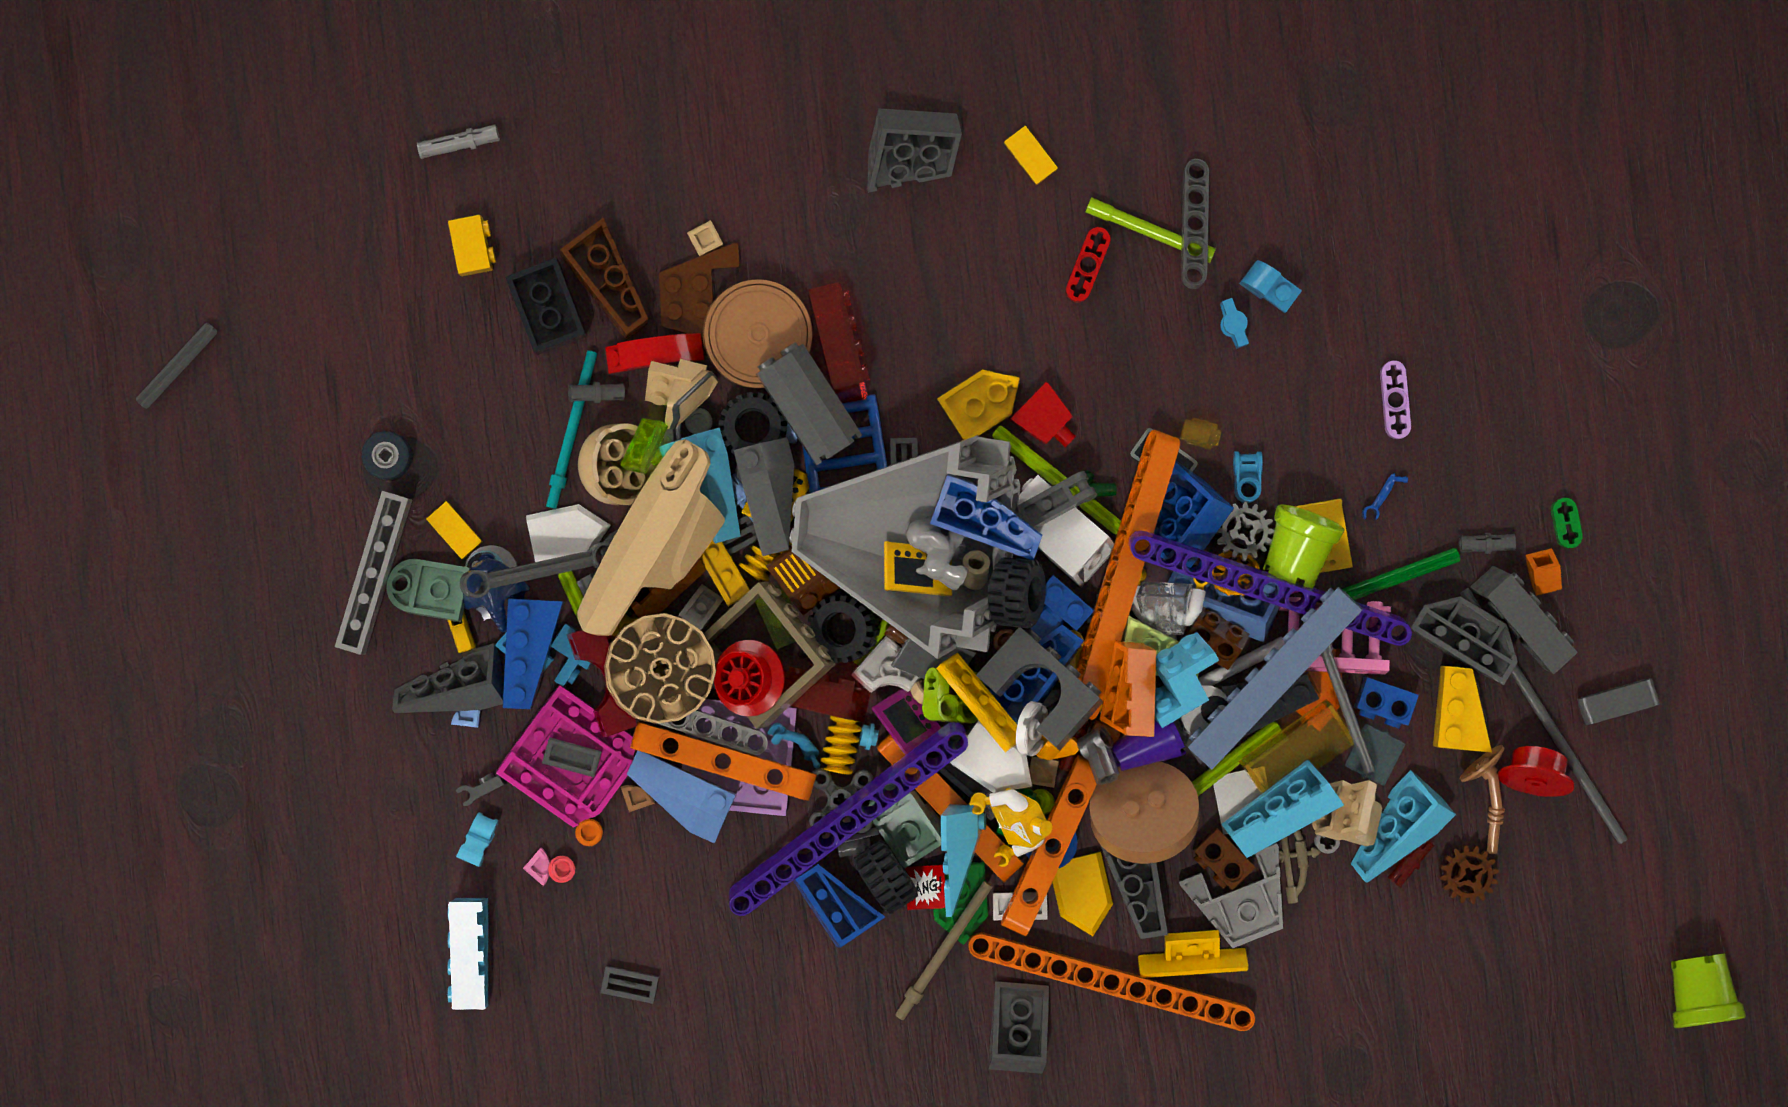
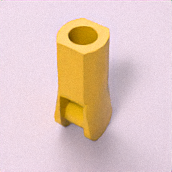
M464 611L462 616L463 623L454 626L453 621L447 620L458 653L476 648Z

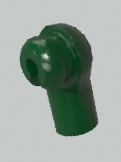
M1084 470L1089 478L1087 480L1089 486L1094 487L1097 493L1096 497L1116 495L1117 488L1115 483H1097L1093 480L1094 474L1091 471Z

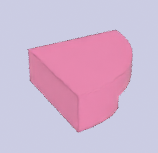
M541 847L523 868L543 886L549 878L548 865L550 863L545 850Z

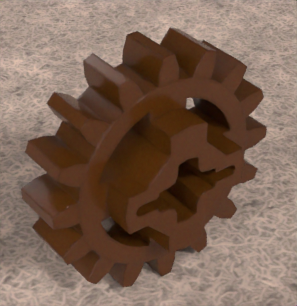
M1462 845V852L1453 848L1454 856L1445 855L1444 858L1447 864L1439 865V868L1445 870V874L1438 876L1440 880H1446L1442 889H1451L1449 897L1452 899L1459 895L1458 901L1460 903H1464L1466 898H1468L1471 904H1475V897L1484 901L1485 896L1483 893L1488 892L1492 894L1494 891L1490 888V885L1498 884L1493 875L1499 873V870L1491 867L1496 862L1495 859L1487 860L1486 857L1489 852L1484 850L1479 854V847L1475 845L1471 851H1469L1467 845ZM1473 856L1478 858L1480 862L1471 864L1465 857ZM1456 864L1455 875L1451 876L1452 868ZM1466 868L1474 870L1471 874V880L1463 878L1466 875ZM1486 872V878L1482 885L1480 883L1482 874ZM1467 885L1472 892H1462L1457 887Z

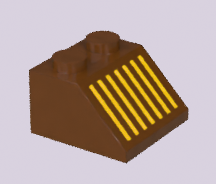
M792 546L766 565L772 576L803 616L820 604V601L828 598L840 589L838 585L794 554Z

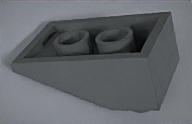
M995 981L989 1046V1069L1043 1073L1047 1060L1049 986Z

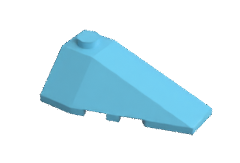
M720 428L680 439L692 442L705 450L709 455L711 464L700 487V492L717 507L725 518L724 524L713 538L714 543L740 537L728 453ZM676 441L659 447L662 458Z
M949 804L941 815L942 851H947L944 856L943 873L949 875V879L945 880L944 886L946 917H952L956 911L982 830L986 829V813L973 814L972 809L974 805Z

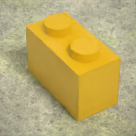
M475 215L448 221L458 274L460 276H467L492 271V263H496L494 248L488 246L487 237L491 236L488 220L483 221L481 215Z

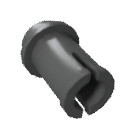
M870 837L842 843L838 846L839 857L859 855L871 846Z

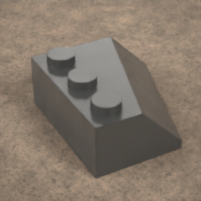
M878 108L868 151V193L877 191V187L891 185L892 188L900 187L902 182L917 180L920 183L951 177L962 135L957 114Z

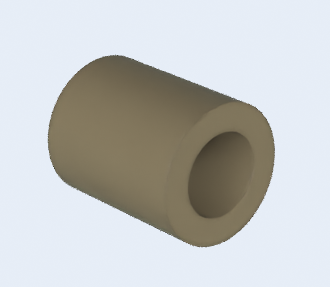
M973 550L968 552L964 556L962 566L968 568L963 585L971 590H979L988 582L990 559L982 551Z

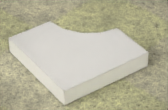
M887 636L851 674L871 693L877 688L886 685L898 686L909 692L912 686L920 679L918 676L891 666L901 647Z

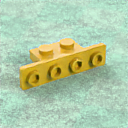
M1219 930L1168 933V935H1164L1165 953L1138 956L1141 978L1248 970L1245 948L1220 950Z

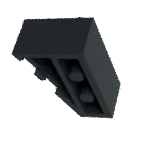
M1304 672L1246 735L1320 699L1321 695L1309 672ZM1248 682L1223 684L1222 689L1226 697H1228L1236 687L1242 690Z

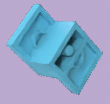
M1197 632L1183 637L1178 644L1161 650L1156 656V671L1164 685L1160 688H1155V720L1162 728L1209 701L1196 674L1218 662L1219 659L1214 650Z

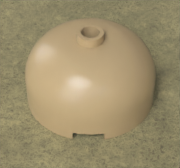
M609 424L596 429L584 441L578 457V472L583 486L595 499L610 505L633 504L648 478L657 467L658 454L656 447L651 445L643 433L644 430L633 424Z

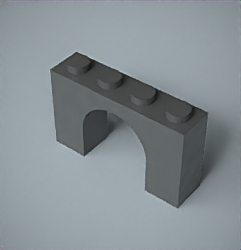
M1019 627L976 676L1001 697L1014 681L1027 670L1045 668L1054 672L1061 684L1060 700L1036 730L1060 751L1102 705L1103 701L1098 697L1102 692L1091 682L1085 685L1078 678L1082 674L1070 664L1067 667L1062 665L1058 661L1061 656L1050 646L1044 649L1039 644L1041 638L1030 628L1025 632Z

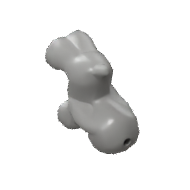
M932 516L911 522L906 530L907 540L911 546L927 554L924 565L917 568L916 572L938 580L948 588L956 591L964 583L968 568L962 565L952 566L949 563L951 560L962 562L963 554L967 547L965 544H962L964 536L952 531L948 532L947 537L940 532V527L930 524Z

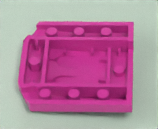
M559 684L497 769L496 774L574 828L581 821L593 818L602 812L628 776L627 772L634 759L635 749L630 748L633 736L626 731L609 737H602L593 713L595 709ZM549 737L602 751L595 777L543 764L542 761Z

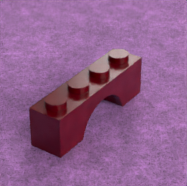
M582 629L566 634L575 660H583L595 665L601 671L606 684L604 664L609 643L612 642L611 635H593L584 632ZM606 685L604 698L593 711L602 737H609L637 726L636 719L616 704Z

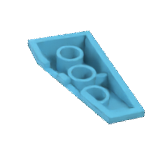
M1411 770L1391 790L1388 796L1390 801L1383 813H1381L1374 845H1361L1351 862L1357 873L1367 883L1438 834L1456 815L1444 799Z

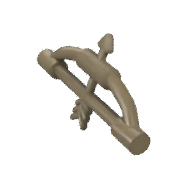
M1300 830L1294 832L1296 852L1290 853L1288 837L1281 839L1283 852L1279 851V863L1284 862L1288 904L1298 903V895L1306 883L1307 868L1309 867L1308 856L1312 855L1315 858L1320 854V850L1314 847L1307 851L1306 841L1303 839ZM1297 857L1298 868H1300L1297 887L1294 886L1290 859Z

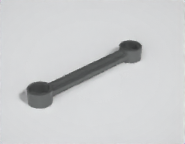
M598 542L589 551L488 573L481 570H470L462 575L460 589L466 596L478 598L486 595L489 589L592 566L598 569L600 564L596 560V551L602 545L609 547L610 543ZM472 574H479L483 582H481L479 590L474 594L468 590L467 580Z

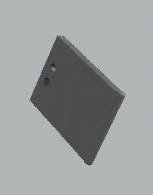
M908 638L891 666L925 679L929 668H937L942 662L957 652L969 664L976 651L956 647L953 651L937 659Z

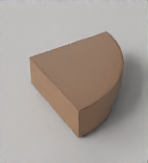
M636 785L621 786L629 812L655 804L654 799L641 787Z

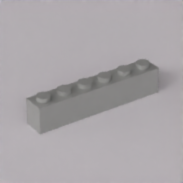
M385 491L381 492L336 640V648L366 655L412 499Z

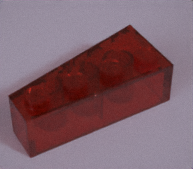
M840 282L808 289L833 391L841 403L866 399L868 395L865 381L870 379L866 364H860L859 356L863 355L860 339L854 340L852 331L857 330L854 315H848L846 306L851 305L847 289L842 290Z

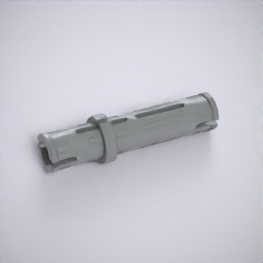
M494 124L474 130L468 128L465 132L417 142L419 156L421 159L460 149H476L479 145L500 141L498 128Z

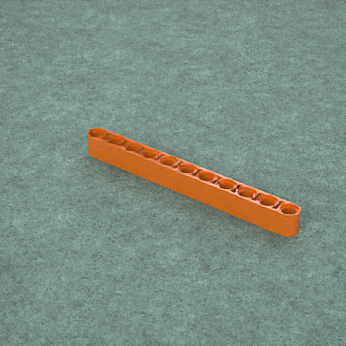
M1152 430L1146 438L1076 668L1082 674L1078 678L1085 685L1091 682L1102 692L1098 696L1102 701L1105 694L1115 641L1121 642L1145 561L1137 559L1132 554L1128 543L1131 534L1139 530L1154 534L1180 447L1179 438L1157 430ZM1144 539L1137 541L1135 549L1139 551L1145 550L1149 546V541ZM1101 706L1089 718L1090 720H1094L1097 717Z
M984 932L974 933L968 941L970 953L978 959L1238 1031H1247L1255 1023L1254 1013L1248 1006L1158 980L1141 978L1140 975ZM983 938L988 942V947L984 952H977L973 949V943L976 939ZM1003 946H1011L1014 949L1013 957L1003 959L999 956V951ZM1037 953L1040 956V962L1037 966L1030 967L1025 963V958L1028 954ZM1056 960H1062L1066 963V969L1061 974H1056L1051 970V966ZM1083 967H1088L1092 970V976L1087 981H1081L1077 976L1078 971ZM1110 974L1118 977V984L1114 988L1104 986V979ZM1134 982L1144 984L1142 994L1133 995L1130 993V987ZM1167 989L1170 991V998L1167 1002L1160 1003L1157 1001L1156 994L1159 990ZM1188 996L1196 998V1006L1191 1010H1186L1182 1006L1183 1000ZM1212 1004L1222 1005V1013L1219 1016L1212 1017L1209 1015V1008ZM1239 1011L1248 1012V1020L1244 1024H1237L1235 1022V1015Z

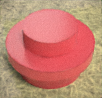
M557 856L550 861L548 874L555 882L565 883L574 876L575 865L569 857Z

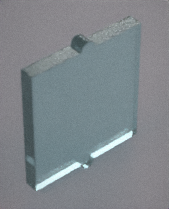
M1365 724L1361 733L1375 771L1368 774L1364 773L1355 745L1344 766L1361 774L1363 779L1369 778L1385 786L1405 743L1389 736L1387 731L1381 732Z

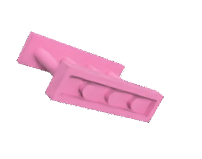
M1289 597L1291 602H1297L1301 599L1299 597ZM1367 602V606L1388 613L1391 612V607L1383 606V602ZM1316 603L1315 609L1317 610L1323 603ZM1279 606V611H1289L1288 632L1292 628L1298 631L1299 613ZM1370 617L1369 627L1376 626L1378 618ZM1346 628L1342 631V653L1339 654V657H1334L1339 673L1385 675L1389 672L1390 660H1382V656L1379 655V639L1369 636V653L1366 655V659L1355 658V654H1352L1353 631ZM1320 655L1306 671L1327 672L1322 656Z

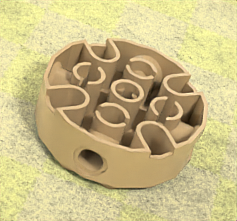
M665 613L643 616L622 628L609 645L604 664L606 685L616 704L633 718L655 724L679 721L698 710L711 691L716 673L713 649L703 632L685 619ZM657 661H659L660 665H666V670L663 671L662 677L659 673H654L653 671Z

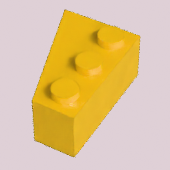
M1440 666L1433 739L1434 747L1492 753L1475 676L1471 668Z

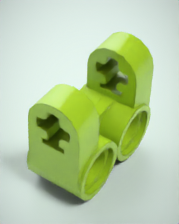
M935 667L929 668L924 681L922 705L924 716L930 721L975 723L978 719L958 694H949V684Z

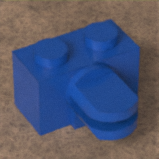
M1052 575L1046 582L1045 602L1040 618L1030 629L1041 639L1065 623L1077 631L1094 610Z

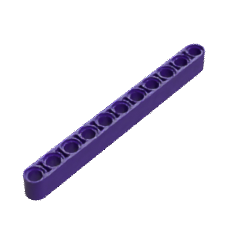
M1135 531L1129 538L1130 550L1134 557L1139 560L1304 615L1311 608L1316 611V602L1326 593V591L1314 587H1303L1304 584L1296 582V584L1289 583L1266 571L1147 531ZM1141 539L1149 541V546L1143 551L1135 549L1136 542ZM1166 548L1175 550L1173 557L1170 559L1160 557L1161 552ZM1191 557L1200 558L1199 565L1194 568L1187 567L1186 563ZM1222 565L1226 567L1223 575H1212V570L1216 566ZM1243 574L1251 575V580L1246 585L1238 584V579ZM1271 582L1277 584L1276 590L1273 593L1263 592L1266 584ZM1295 591L1302 592V597L1299 601H1289L1291 593ZM1361 603L1358 604L1363 610L1346 627V629L1399 646L1409 642L1412 636L1411 628L1402 617ZM1370 617H1377L1378 623L1376 626L1366 627V621ZM1395 626H1404L1402 634L1398 636L1391 635V631Z
M958 722L946 724L735 883L729 891L731 911L739 916H745L962 754L968 747V738L964 726ZM952 735L961 736L960 740L956 742L948 740ZM931 751L940 753L935 758L927 757V754ZM910 767L918 769L914 774H907L905 772ZM887 784L897 785L893 790L884 789ZM866 800L875 801L872 806L863 805V802ZM845 816L854 818L851 822L841 821ZM824 832H829L833 834L831 837L825 839L820 837V835ZM803 848L811 850L808 854L803 855L799 853ZM782 864L790 866L787 870H779L777 868ZM760 880L769 882L765 886H758L756 884ZM739 896L747 898L744 902H737L735 899Z

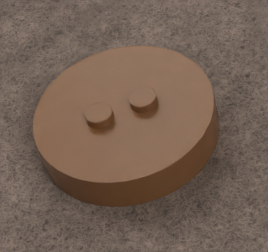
M748 280L727 288L713 301L707 311L703 324V344L711 364L727 380L750 388H765L756 375L760 372L757 366L772 357L775 361L782 357L780 351L795 342L798 346L804 344L809 352L812 342L811 321L804 304L791 290L781 284L768 280Z
M1156 762L1124 771L1117 767L1120 774L1117 780L1112 783L1096 785L1090 798L1091 827L1100 845L1113 856L1132 863L1148 864L1161 862L1180 853L1194 838L1199 825L1198 795L1189 778L1177 768L1163 762Z

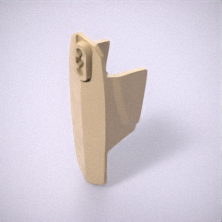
M686 439L676 441L648 478L610 543L579 606L577 616L584 632L598 636L612 635L642 587L672 589L677 582L687 575L724 524L725 518L721 512L700 492V487L711 464L708 453Z

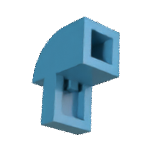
M1259 260L1255 261L1239 283L1259 299H1266L1284 313L1287 312L1302 291L1281 276L1279 271Z
M569 624L563 626L551 645L552 648L568 657L567 662L554 680L563 687L568 683L572 685L581 672L577 669L579 665L586 670H589L592 663L587 661L575 660L566 634L577 631V629Z

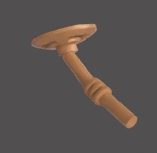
M1503 745L1492 748V753L1486 752L1460 776L1462 782L1471 781L1481 776L1485 780L1488 779L1491 806L1488 808L1490 811L1488 812L1489 818H1487L1489 823L1487 851L1489 854H1497L1500 825L1504 822L1503 813L1505 808L1502 807L1499 776L1497 774L1498 769L1495 767L1505 749Z

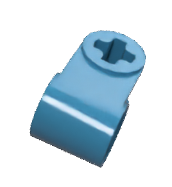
M1234 451V492L1236 498L1242 503H1251L1261 494L1263 465L1261 451H1257L1256 454H1240L1238 451ZM1248 483L1254 487L1255 493L1253 497H1245L1242 494L1241 486Z

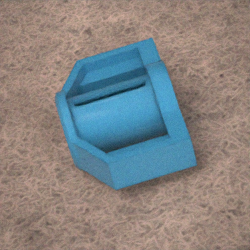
M1232 298L1222 301L1220 307L1223 319L1221 320L1220 327L1223 334L1232 338L1236 349L1247 346L1249 344L1245 334L1248 324L1247 317L1241 311H1237Z

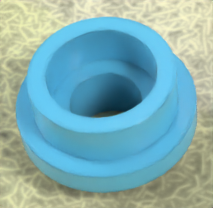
M872 723L869 725L863 724L862 731L860 732L858 745L864 746L865 750H869L871 745L876 746L879 730H874L875 724Z

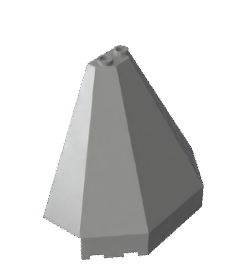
M977 435L798 497L792 508V514L795 517L794 527L790 533L792 552L935 658H941L956 649V647L987 652L990 646V631L995 632L997 626L991 618L989 611L988 589L990 578L996 563L1003 557L1013 558V553L964 536L962 544H965L967 547L963 558L968 552L973 550L982 551L989 557L988 582L979 590L968 589L962 584L956 591L952 590V596L884 590V542L910 544L906 537L907 527L917 519H924L927 516L933 517L948 474L978 485L976 501L988 502L996 499L1017 515L1020 482L1018 479H1014L1017 469L1014 457L1010 456L1011 444L1009 441L984 438ZM940 527V532L947 537L949 530ZM952 560V566L962 565L963 560L962 562Z

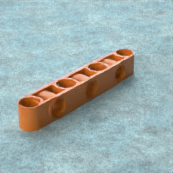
M637 721L630 748L807 801L810 800L817 774L639 721ZM674 738L678 742V750L675 753H669L665 750L664 742L666 739ZM724 753L730 757L731 764L728 768L722 769L717 766L716 757L719 754ZM778 769L782 772L783 780L781 783L773 784L768 780L770 770Z
M1078 755L1074 760L1047 818L1052 823V831L1045 837L1044 843L1032 851L1001 920L1002 926L1024 936L1028 934L1097 785L1089 761L1081 755ZM1073 789L1081 791V799L1076 803H1071L1068 800V794ZM1052 838L1057 839L1059 842L1057 850L1047 852L1045 849L1046 842ZM1028 888H1033L1036 890L1034 900L1024 901L1022 897L1023 892Z

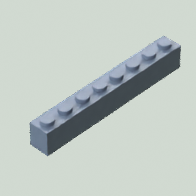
M1338 587L1334 591L1330 588L1320 598L1323 604L1316 611L1311 608L1301 618L1304 624L1297 631L1292 628L1283 637L1284 646L1279 651L1274 647L1263 659L1267 664L1260 671L1255 667L1245 678L1248 684L1242 690L1236 687L1226 698L1230 703L1223 710L1218 707L1207 718L1211 723L1205 730L1199 727L1189 737L1192 743L1188 748L1211 770L1363 610L1343 589Z

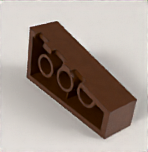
M603 217L561 248L560 256L621 335L627 340L648 324V317Z

